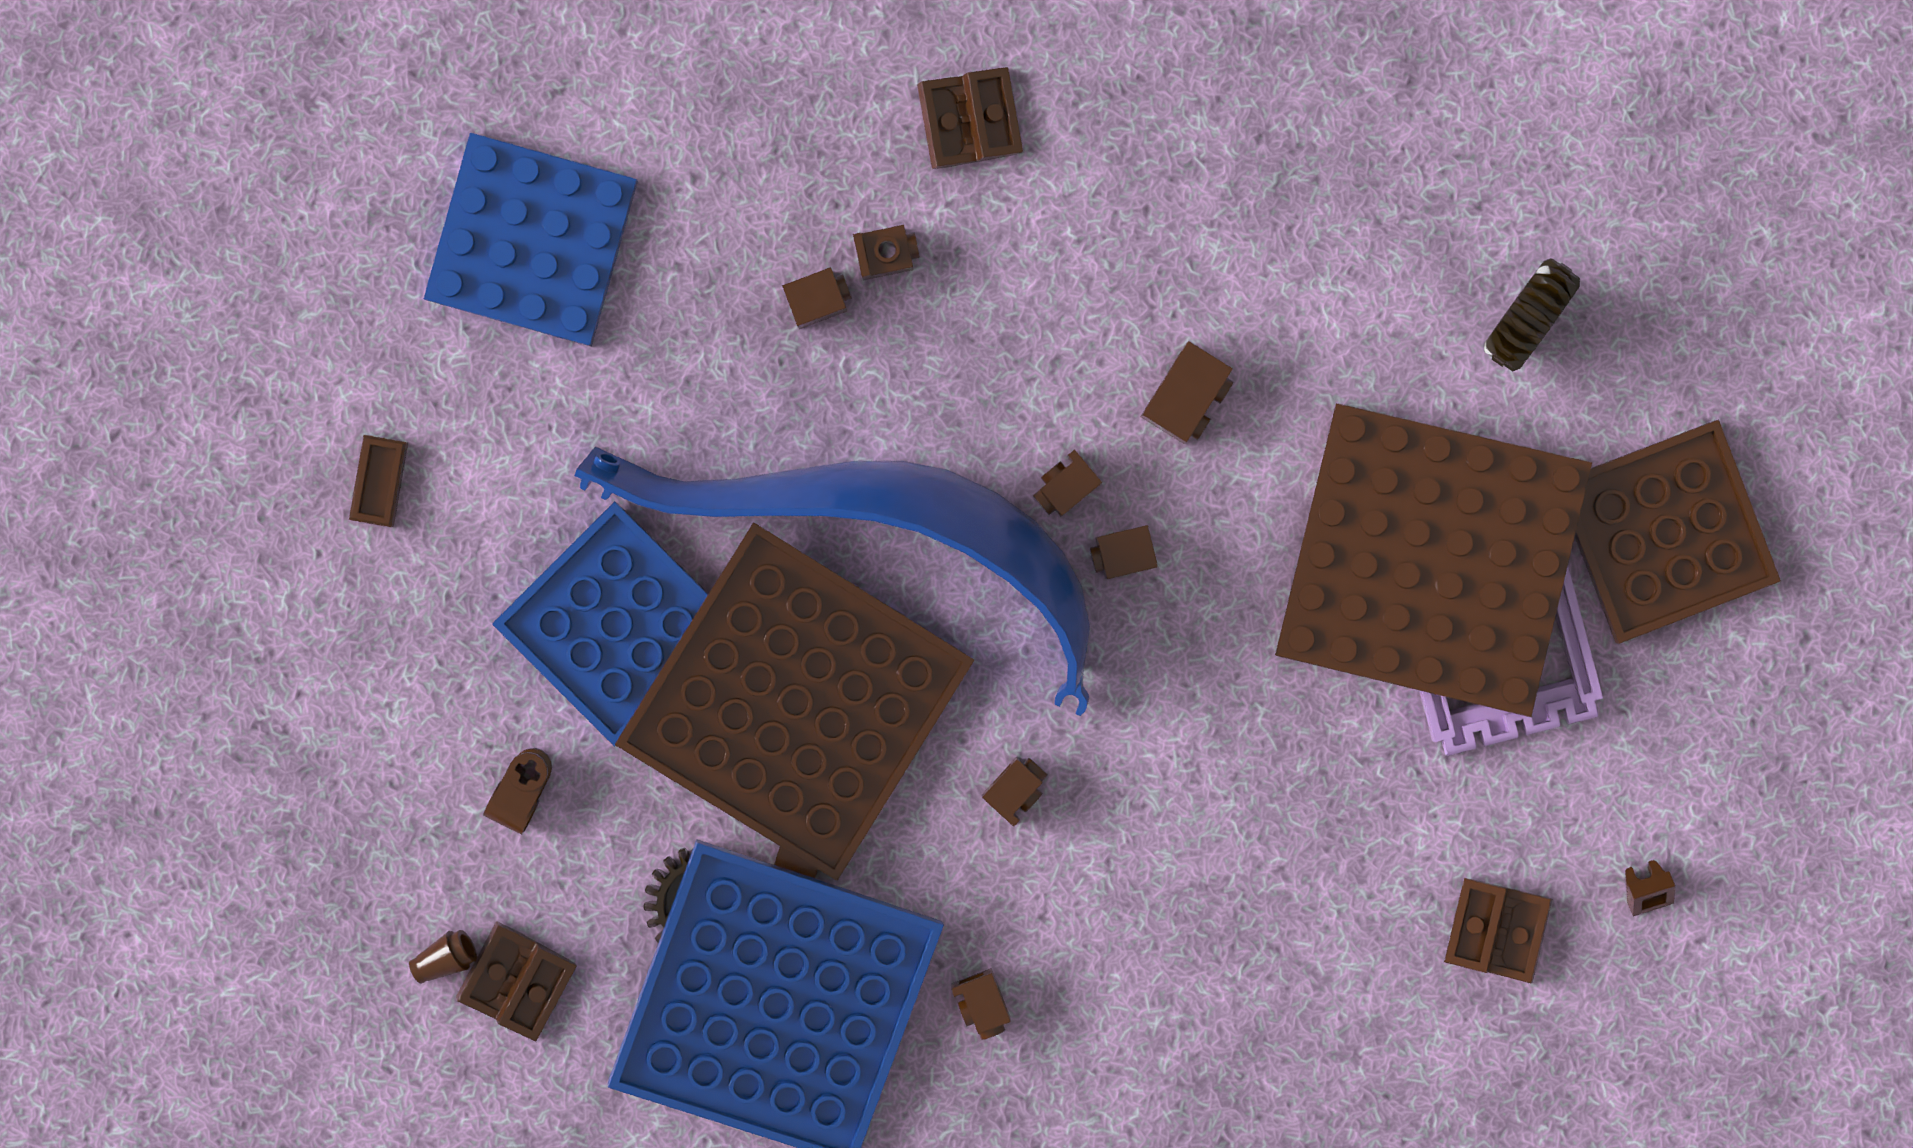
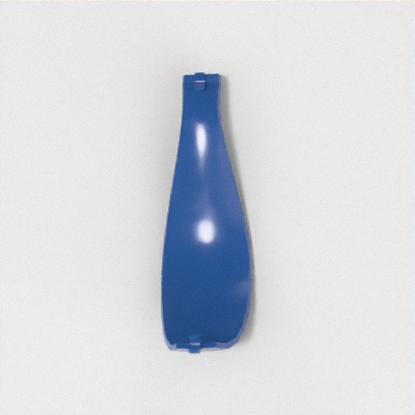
M594 447L576 469L574 476L581 479L580 489L584 491L590 486L591 482H595L604 488L601 496L604 500H607L613 493L637 505L669 514L710 517L829 516L868 520L916 531L959 550L1005 579L1040 610L1057 633L1068 663L1067 682L1059 687L1055 697V705L1060 707L1064 697L1073 695L1079 700L1075 714L1081 716L1086 711L1089 694L1083 686L1090 624L1082 585L1064 552L1040 525L991 489L946 469L906 461H850L737 479L680 481L658 476L598 447Z

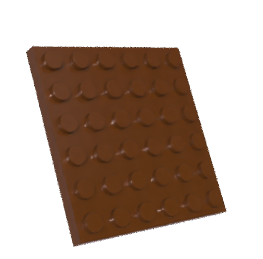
M1336 403L1275 656L1532 717L1592 462Z
M753 522L625 726L615 746L838 881L973 664L974 659Z

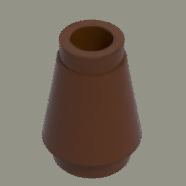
M463 930L455 933L448 931L417 955L416 958L410 960L409 968L414 979L422 984L426 981L468 970L470 964L477 960L476 949L470 937Z

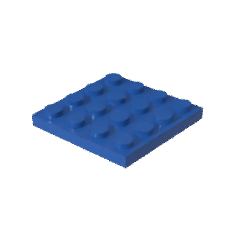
M470 133L423 299L592 347L638 180Z
M614 501L492 625L615 747L617 739L708 593Z

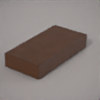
M363 435L349 520L394 527L408 442Z

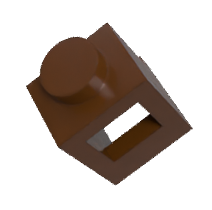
M904 225L853 234L863 281L912 271V260L920 258L915 233L906 234ZM889 242L895 246L896 252L892 257L884 258L880 255L879 248L883 243Z
M1075 449L1067 455V458L1072 463L1067 467L1061 461L1041 477L1046 485L1033 495L1048 515L1056 511L1062 517L1102 484L1101 480Z
M1015 757L981 796L1014 827L1020 821L1015 812L1019 808L1027 812L1043 794L1037 788L1043 783L1042 781L1048 774L1031 758H1028L1023 763Z
M992 968L951 983L954 997L963 994L964 1000L959 1001L958 1006L966 1026L974 1024L981 1040L994 1037L1005 1031L1004 1024L1011 1022L1010 1014Z

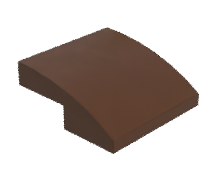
M1008 67L967 72L963 76L921 81L917 84L932 169L958 166L1023 153Z
M1464 878L1444 962L1483 973L1489 972L1530 984L1533 983L1553 899Z
M496 921L477 956V960L474 962L458 991L456 999L458 1002L496 1019L499 1025L536 1042L577 965L557 952Z

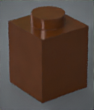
M831 267L782 285L799 329L847 312L844 301L852 299L843 274L835 277Z
M1148 525L1095 537L1097 546L1090 548L1095 573L1103 571L1105 579L1158 567Z

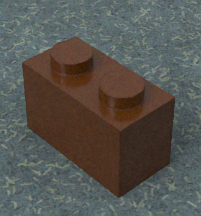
M1188 341L1140 417L1183 444L1187 443L1190 437L1198 440L1211 418L1204 414L1214 400L1221 404L1234 383L1227 378L1233 368Z

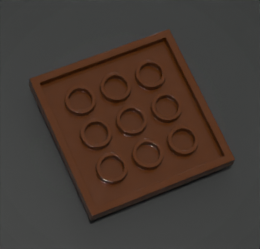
M1719 419L1591 468L1575 539L1615 643H1623L1781 582Z

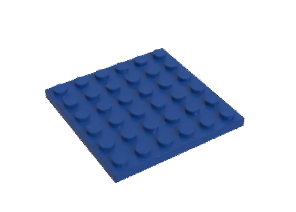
M696 839L610 1074L608 1088L796 1148H861L944 924L935 918Z

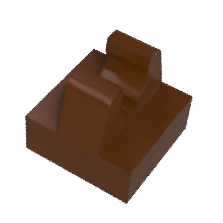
M1655 860L1648 861V871L1651 875L1649 878H1637L1632 867L1625 870L1627 903L1633 917L1674 904L1676 886L1669 871L1665 872Z

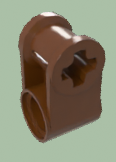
M529 748L520 752L512 760L502 781L496 787L483 816L522 835L539 804V798L552 772V762L548 754L537 748ZM530 760H533L537 763L535 770L540 775L535 774L531 779H527L524 777L526 769L520 765H526Z

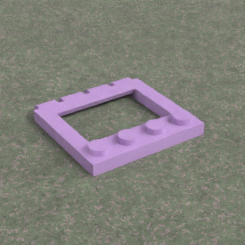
M1567 567L1556 618L1572 678L1539 687L1532 717L1477 704L1449 710L1446 697L1420 691L1433 742L1442 741L1446 756L1476 749L1473 734L1476 731L1480 732L1484 747L1518 738L1515 723L1518 720H1521L1523 730L1527 736L1560 727L1557 710L1563 709L1568 725L1598 717L1595 700L1603 699L1569 567Z

